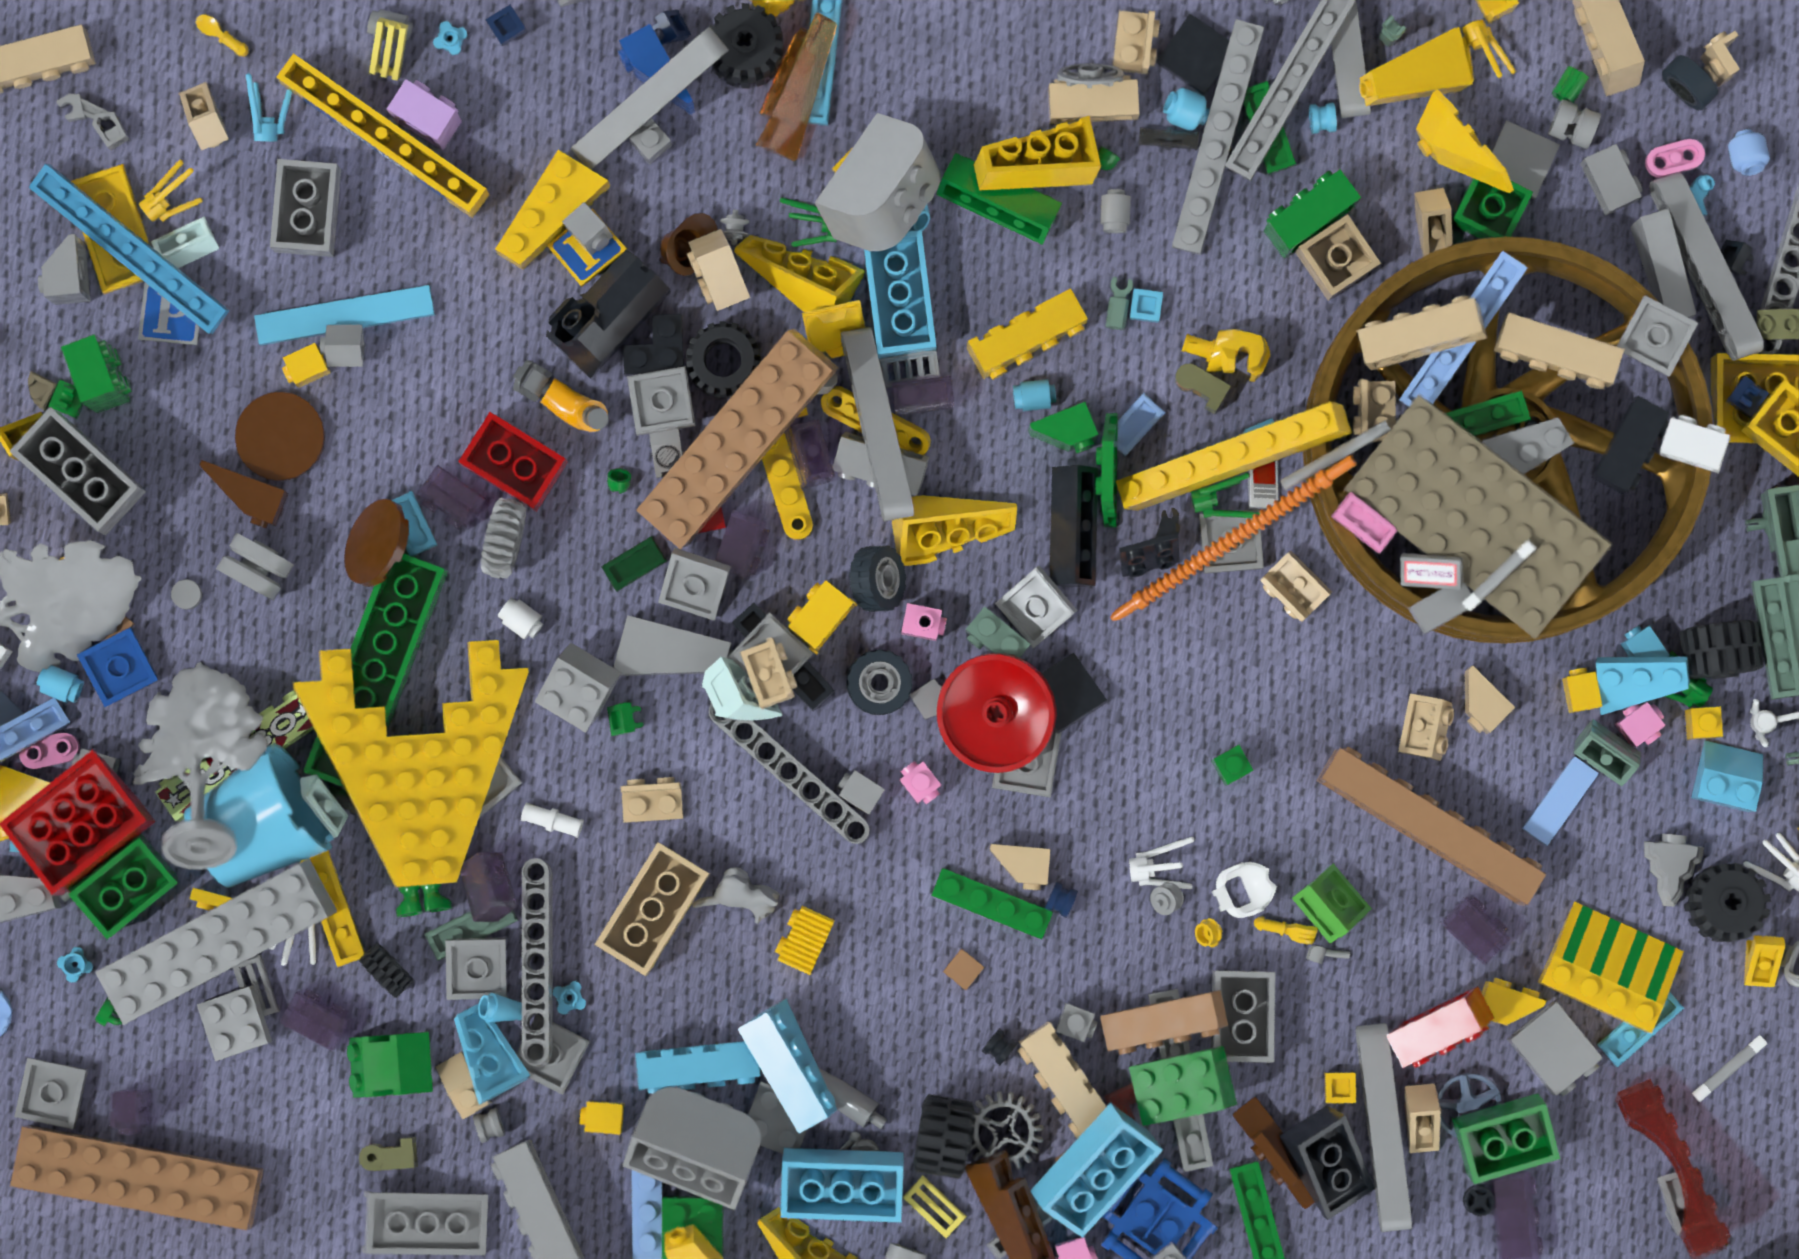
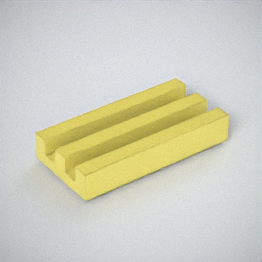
M381 17L378 19L370 74L375 75L377 72L381 73V77L386 78L388 75L392 76V80L398 81L406 43L407 24ZM386 26L388 31L383 63L379 65L384 27ZM397 29L400 31L394 68H389L394 32Z
M924 1175L903 1196L945 1238L967 1217ZM923 1184L958 1216L955 1220L949 1217L920 1189ZM916 1193L950 1226L947 1229L941 1226L911 1196Z

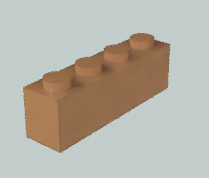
M1221 990L1100 1016L1107 1050L1118 1049L1119 1055L1137 1051L1136 1045L1146 1044L1147 1049L1164 1046L1163 1040L1173 1038L1174 1043L1192 1040L1191 1034L1201 1032L1202 1038L1220 1034L1219 1028L1228 1026Z

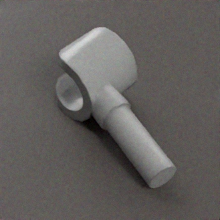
M1313 945L1309 948L1306 959L1322 964L1324 956L1349 959L1350 951L1331 950Z

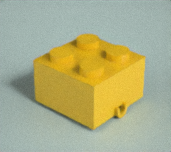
M826 580L822 585L817 582L806 595L809 600L803 608L798 605L788 617V622L790 623L788 626L789 631L808 645L809 650L816 655L854 606H857L853 599L847 598Z

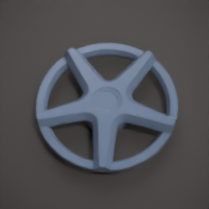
M1474 1073L1460 1074L1451 1078L1442 1086L1437 1095L1440 1108L1457 1111L1458 1116L1481 1110V1107L1493 1098L1496 1099V1105L1502 1104L1501 1095L1497 1087L1488 1078ZM1469 1078L1478 1079L1486 1083L1491 1090L1475 1096L1472 1093ZM1460 1080L1461 1095L1457 1099H1442L1446 1089L1454 1082ZM1440 1109V1125L1446 1132L1457 1138L1455 1128L1453 1127L1452 1129L1445 1123Z

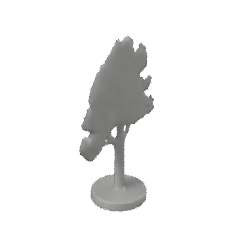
M91 540L65 545L64 559L62 560L48 555V546L41 543L31 551L32 560L16 556L17 551L4 549L3 552H0V577L3 589L7 592V596L3 597L0 602V626L9 627L21 641L18 648L17 662L26 669L40 673L43 668L48 669L50 665L58 667L61 664L60 660L54 657V653H61L72 661H79L77 654L91 647L92 641H102L107 635L116 632L117 626L121 624L125 618V613L130 609L129 603L133 599L134 591L142 579L141 576L134 574L132 561L121 556H115L111 559L100 558V552L105 548L104 544L101 545ZM11 601H16V604L13 606L7 605ZM19 614L30 615V623L28 625H20L12 621L11 617Z
M199 662L192 669H182L171 682L173 688L169 696H164L161 692H157L150 701L146 723L148 725H160V728L153 735L152 739H142L138 744L144 754L152 753L144 765H138V768L133 773L135 776L133 783L135 785H143L146 782H155L161 779H171L175 775H178L182 781L188 782L190 786L191 820L172 826L164 834L162 851L166 859L175 865L188 869H207L222 865L235 855L237 848V839L229 827L213 820H205L204 790L208 778L213 773L227 766L232 769L249 770L266 751L268 744L267 739L261 733L252 739L249 738L251 733L261 725L263 716L255 712L252 706H248L250 697L246 694V687L240 685L239 681L235 678L229 677L227 673L221 674L219 671L210 669ZM211 757L213 759L211 766L206 772L201 774L200 763L202 759ZM187 768L190 769V774L188 776L185 773V770Z

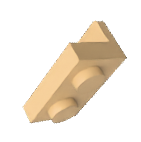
M1724 31L1712 38L1710 43L1704 46L1706 51L1700 57L1705 64L1704 71L1717 83L1718 87L1728 82L1740 70L1727 49L1739 36L1736 31L1729 35Z
M1291 550L1260 579L1264 584V590L1271 597H1277L1285 605L1284 609L1289 616L1294 619L1298 618L1301 622L1332 593Z
M771 637L763 644L740 652L761 709L795 697L793 689L797 687V683L792 671L786 672L783 661L787 660V656L781 642L776 644L773 637Z

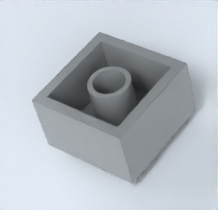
M570 643L557 658L535 702L586 733L601 713L621 672Z

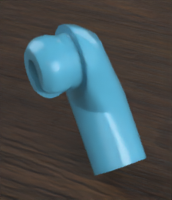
M1710 175L1698 176L1690 186L1703 216L1707 215L1703 200L1715 186V181Z

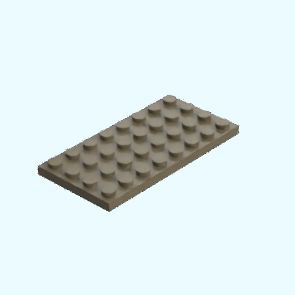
M1421 394L1415 398L1344 489L1348 493H1354L1392 523L1400 534L1427 555L1463 557V583L1473 591L1527 540L1532 542L1536 549L1484 599L1535 639L1612 545L1609 540Z

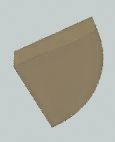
M31 371L28 377L31 398L39 408L46 411L58 384Z

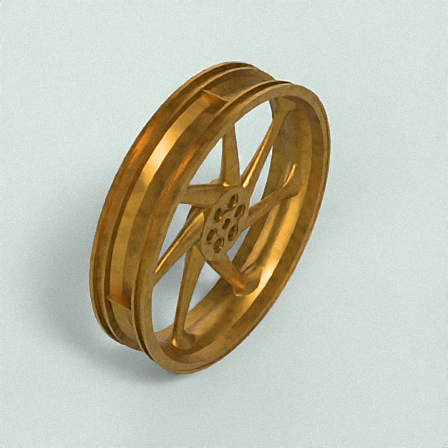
M1498 237L1455 244L1432 252L1408 264L1386 279L1365 298L1340 329L1327 349L1316 372L1308 397L1306 411L1329 402L1336 403L1342 379L1354 354L1363 353L1357 330L1365 328V324L1369 322H1387L1390 312L1395 306L1435 282L1477 270L1486 275L1502 251L1527 267L1522 276L1541 272L1571 281L1601 297L1624 315L1622 325L1593 338V340L1617 347L1643 296L1645 295L1657 302L1659 301L1630 275L1611 263L1584 250L1562 243L1536 238ZM1499 308L1485 328L1487 338L1476 341L1469 352L1461 408L1522 391L1530 418L1536 421L1537 424L1559 418L1574 442L1570 447L1603 455L1615 434L1614 432L1572 414L1547 406L1544 403L1547 396L1568 381L1557 375L1558 371L1549 368L1546 371L1532 369L1499 389L1497 387L1496 352L1494 349L1497 342ZM1688 342L1670 377L1667 376L1674 395L1678 416L1682 415L1695 419V425L1707 428L1708 424L1713 425L1711 403L1697 357ZM1399 363L1377 369L1386 381H1395V393L1400 398L1414 379ZM1437 399L1433 403L1444 413L1451 412L1449 408ZM1525 422L1475 437L1483 441L1525 428ZM1331 441L1304 450V466L1332 451ZM1561 452L1524 473L1527 478L1581 519ZM1656 452L1648 465L1643 463L1641 468L1660 477L1664 486L1667 512L1660 527L1637 559L1606 586L1597 583L1592 568L1536 639L1507 616L1486 615L1469 611L1460 614L1432 631L1453 638L1481 643L1508 644L1532 642L1578 629L1618 610L1642 593L1676 557L1689 537L1700 514L1709 486L1711 471L1677 460H1671ZM1337 461L1334 464L1328 466L1327 468H1325V470L1329 469L1330 467H1332L1340 461ZM1346 471L1334 479L1330 487L1327 489L1321 488L1320 493L1314 492V497L1310 498L1318 523L1332 550L1359 584L1383 605L1403 618L1417 624L1409 608L1443 588L1402 586L1401 579L1383 565L1371 552L1366 543L1331 517L1347 496L1348 492L1344 489L1354 478V476Z

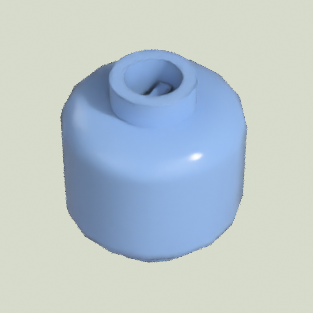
M1750 129L1739 131L1736 133V137L1728 144L1732 167L1746 176L1758 174L1765 169V166L1770 161L1766 139L1762 134L1753 132Z

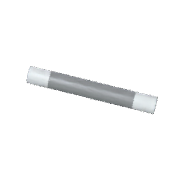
M1527 540L1462 602L1469 611H1472L1536 549L1534 544Z
M1760 1035L1757 1036L1698 1087L1692 1095L1698 1102H1701L1765 1047L1767 1042Z

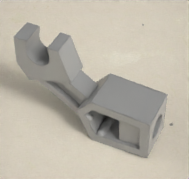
M67 94L56 101L61 109L66 105L73 106L72 112L65 115L69 122L83 120L86 117L92 119L93 127L110 151L130 140L114 111L109 112L82 99L80 94ZM112 120L116 126L103 132L104 129L100 125L101 121Z

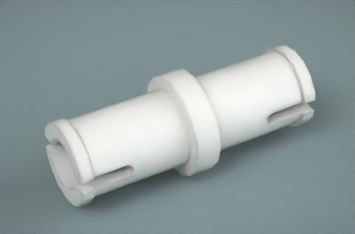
M527 802L521 815V821L546 827V831L552 832L556 830L577 838L581 833L584 822L583 819L561 814L558 809L552 808L548 810Z

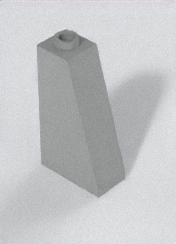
M1669 208L1640 217L1630 228L1652 295L1661 304L1688 318H1692L1696 315V310Z
M627 615L613 668L621 672L620 676L705 674V671L720 657L731 659L729 655L734 650H731V642Z

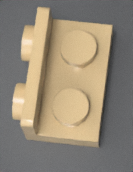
M1119 10L1113 66L1120 68L1124 72L1147 74L1149 66H1155L1157 49L1151 48L1152 37L1158 38L1160 20L1154 19L1155 11H1149L1146 14Z
M1361 379L1358 382V387H1353V404L1358 405V417L1353 419L1354 435H1360L1383 421L1387 422L1390 429L1393 428L1396 424L1395 381H1367V379ZM1388 433L1372 442H1382Z
M1410 694L1398 752L1441 761L1442 755L1446 753L1448 748V738L1446 737L1448 726L1452 724L1454 718L1452 703L1444 699Z
M674 777L657 778V784L646 785L645 779L627 780V786H620L624 823L683 819L682 786L680 782L675 783Z

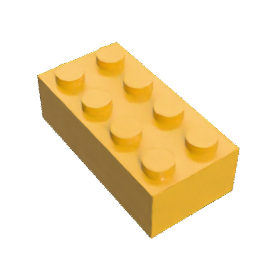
M1784 380L1774 389L1741 431L1799 477V391Z

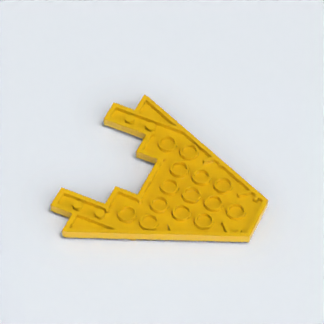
M499 640L467 642L471 701L442 703L444 733L387 737L385 707L355 709L351 649L319 651L321 681L293 683V688L395 887L455 883L458 880L529 673L528 668L501 669Z

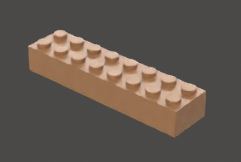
M796 329L788 330L636 511L679 549L688 546L839 367Z
M1347 746V748L1334 750L1318 776L1317 782L1519 906L1530 903L1547 875L1540 871L1542 868L1541 864L1529 857H1526V859L1522 857L1521 859L1514 855L1517 851L1515 848L1503 841L1500 843L1493 842L1489 839L1491 834L1481 827L1465 825L1463 823L1465 820L1463 816L1453 810H1446L1444 812L1437 807L1439 805L1437 800L1426 794L1418 796L1413 793L1414 787L1400 778L1392 780L1387 777L1388 771L1374 762L1368 765L1361 761L1362 755Z
M27 1125L21 1128L10 1186L249 1230L253 1226L263 1169Z

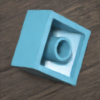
M1705 740L1691 798L1741 811L1755 812L1763 783V754Z

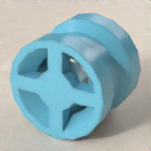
M1327 103L1321 107L1316 104L1309 105L1311 133L1318 134L1321 130L1336 132L1337 120L1334 103Z

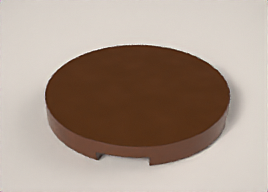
M287 392L268 393L253 400L241 413L235 429L236 448L244 464L255 474L272 481H288L306 473L319 460L325 443L324 425L317 411L305 399Z
M389 499L377 500L366 507L355 521L347 539L344 555L345 570L353 582L366 587L376 586L386 579V573L393 566L394 562H400L409 536V521L405 519L400 504Z

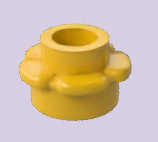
M1204 919L1196 926L1195 937L1202 946L1216 947L1219 944L1218 941L1222 939V928L1214 919Z

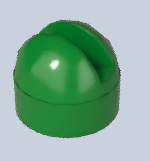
M1100 146L1098 150L1101 163L1100 169L1103 171L1112 170L1121 158L1105 147Z
M615 468L608 472L607 485L611 492L619 491V494H622L629 489L631 484V474L629 471Z

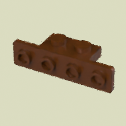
M1253 1097L1233 1112L1232 1116L1254 1143L1250 1148L1261 1162L1266 1159L1273 1168L1269 1173L1279 1186L1284 1183L1302 1208L1307 1209L1315 1202L1287 1157L1279 1137L1283 1132L1259 1100Z

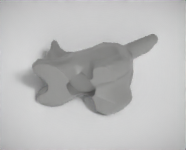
M734 867L724 872L723 879L717 886L714 896L699 898L692 903V907L699 908L722 904L728 907L747 908L754 914L755 923L759 924L763 918L774 912L775 906L778 905L776 899L779 898L780 894L766 885H752L748 873L741 868Z

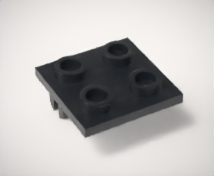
M1175 508L1171 509L1172 518L1167 517L1165 510L1162 511L1156 538L1119 548L1122 577H1139L1149 570L1157 568L1161 570L1169 569L1176 563H1180L1178 540L1180 525L1178 524L1179 512Z

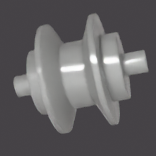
M732 210V215H726V218L720 219V222L726 224V230L722 232L726 239L731 241L732 246H737V241H742L743 237L749 236L747 232L743 231V228L750 221L744 219V216L738 215V210Z
M1171 882L1163 883L1160 887L1155 888L1150 896L1153 908L1162 915H1170L1180 909L1184 901L1181 889Z

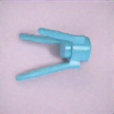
M247 73L246 81L253 119L254 141H278V134H284V123L292 90L287 89L278 123H275L274 117H262L259 85L257 82L253 83L252 75Z

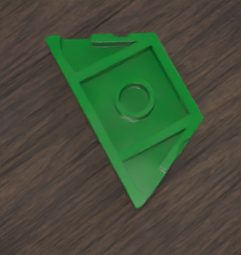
M1106 413L1102 447L1096 448V465H1102L1101 476L1096 477V495H1101L1104 527H1117L1118 413Z

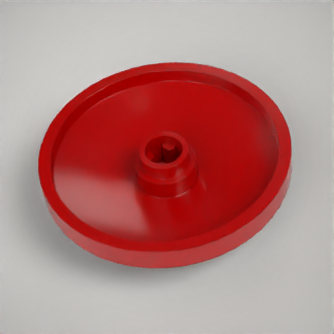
M988 653L967 660L957 667L946 679L937 701V723L945 744L959 760L977 770L1003 773L1027 765L1045 749L1052 737L1056 723V704L1048 682L1033 665L1010 654Z

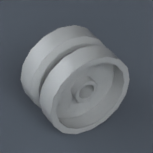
M236 533L229 546L232 551L244 557L242 562L229 555L223 556L216 569L274 601L281 587L279 583L267 577L268 572L270 571L281 578H287L294 564L278 556L279 552L255 539L251 541Z

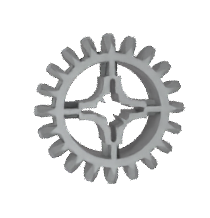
M500 498L495 503L490 515L481 554V569L484 574H488L490 577L506 579L512 574L524 533L526 518L524 503L510 498Z
M997 1091V1101L992 1102L991 1096L986 1094L985 1099L988 1102L986 1106H983L979 1100L975 1102L980 1111L978 1113L974 1112L975 1119L972 1128H974V1142H972L971 1150L976 1147L978 1151L974 1153L972 1158L977 1160L982 1155L987 1157L995 1154L1003 1144L1011 1142L1022 1147L1017 1153L1008 1156L1009 1162H1014L1019 1170L1022 1168L1019 1162L1020 1158L1023 1157L1027 1163H1030L1032 1159L1026 1153L1029 1150L1035 1154L1039 1152V1149L1032 1144L1033 1141L1043 1142V1137L1035 1136V1131L1044 1130V1126L1034 1125L1033 1121L1040 1119L1041 1116L1039 1113L1032 1116L1029 1115V1112L1034 1108L1032 1103L1028 1104L1025 1108L1022 1107L1025 1101L1024 1096H1020L1017 1103L1013 1102V1092L1008 1093L1007 1100H1002V1092ZM997 1107L1011 1108L1007 1116L1001 1121H994L984 1116L990 1110ZM1019 1112L1024 1116L1028 1125L1027 1140L1014 1131V1123ZM1012 1118L1009 1123L1011 1128L1008 1131H1012L1011 1135L1016 1137L1017 1140L1004 1136L995 1145L998 1140L996 1137L998 1132H995V1128L989 1124L1003 1127ZM979 1124H982L993 1133V1140L988 1150H985L980 1143L978 1136Z

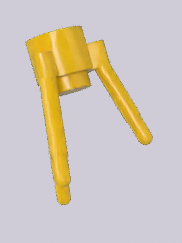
M1483 19L1471 22L1462 28L1464 33L1462 40L1472 82L1474 81L1470 46H1472L1473 50L1483 48L1496 76L1501 78L1502 72L1488 45L1490 43L1510 73L1515 74L1516 70L1494 38L1490 27H1486Z
M182 160L177 161L156 186L144 195L145 199L138 203L152 222L158 218L164 222L169 217L192 208L203 201L202 198H197L170 210L166 209L170 204L165 197L194 172L193 168H189L160 192L183 165Z

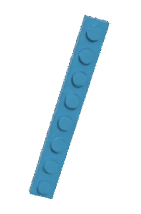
M45 164L30 184L29 188L208 334H213L229 313V309L50 164Z

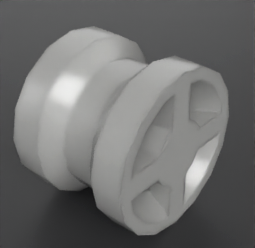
M497 1108L490 1109L484 1115L480 1113L473 1115L474 1124L481 1143L488 1142L490 1137L505 1136L504 1126Z

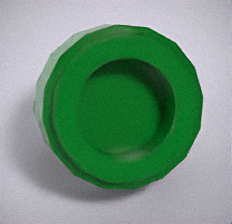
M107 997L99 1010L95 1022L104 1027L108 1022L113 1025H121L123 1023L120 1018L112 1016L113 1013L118 1014L109 997Z

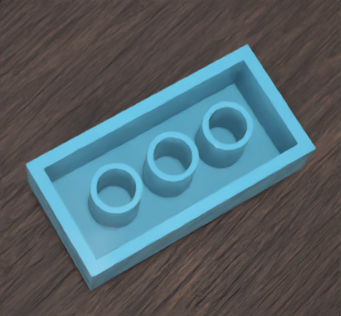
M922 230L908 231L898 244L886 250L869 251L864 249L878 358L882 359L936 350Z
M1110 1103L1030 1191L1042 1210L1083 1238L1163 1149L1150 1131Z
M784 1148L782 1159L781 1218L901 1222L904 1152Z

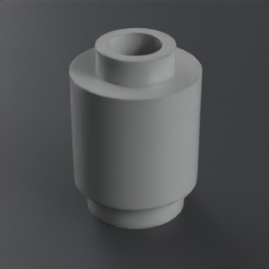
M380 9L379 12L372 10L368 21L367 33L373 34L375 38L377 21L381 17L407 24L406 40L410 39L413 23L408 22L409 17L407 15ZM386 26L384 27L383 40L385 41L387 38L388 27ZM395 29L393 43H398L400 30Z
M1110 189L1107 190V194L1101 196L1100 224L1103 225V232L1114 234L1127 232V226L1130 225L1131 196L1125 195V190Z

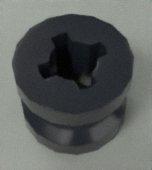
M999 1028L981 1051L985 1054H991L995 1058V1062L1001 1065L1017 1046L1018 1042L1014 1039H1008L1004 1031Z
M1473 1185L1464 1192L1462 1198L1463 1205L1471 1214L1485 1216L1494 1209L1495 1196L1488 1188L1481 1185Z

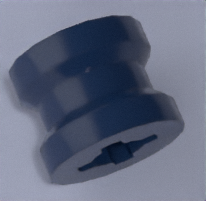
M1056 881L1045 909L1049 911L1056 910L1060 912L1062 917L1067 918L1078 891L1063 888L1062 883Z

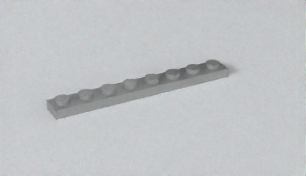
M1356 0L1320 1L1226 162V168L1249 181L1252 180Z
M1235 20L1172 248L1198 255L1202 253L1226 168L1225 164L1229 157L1264 33V26Z

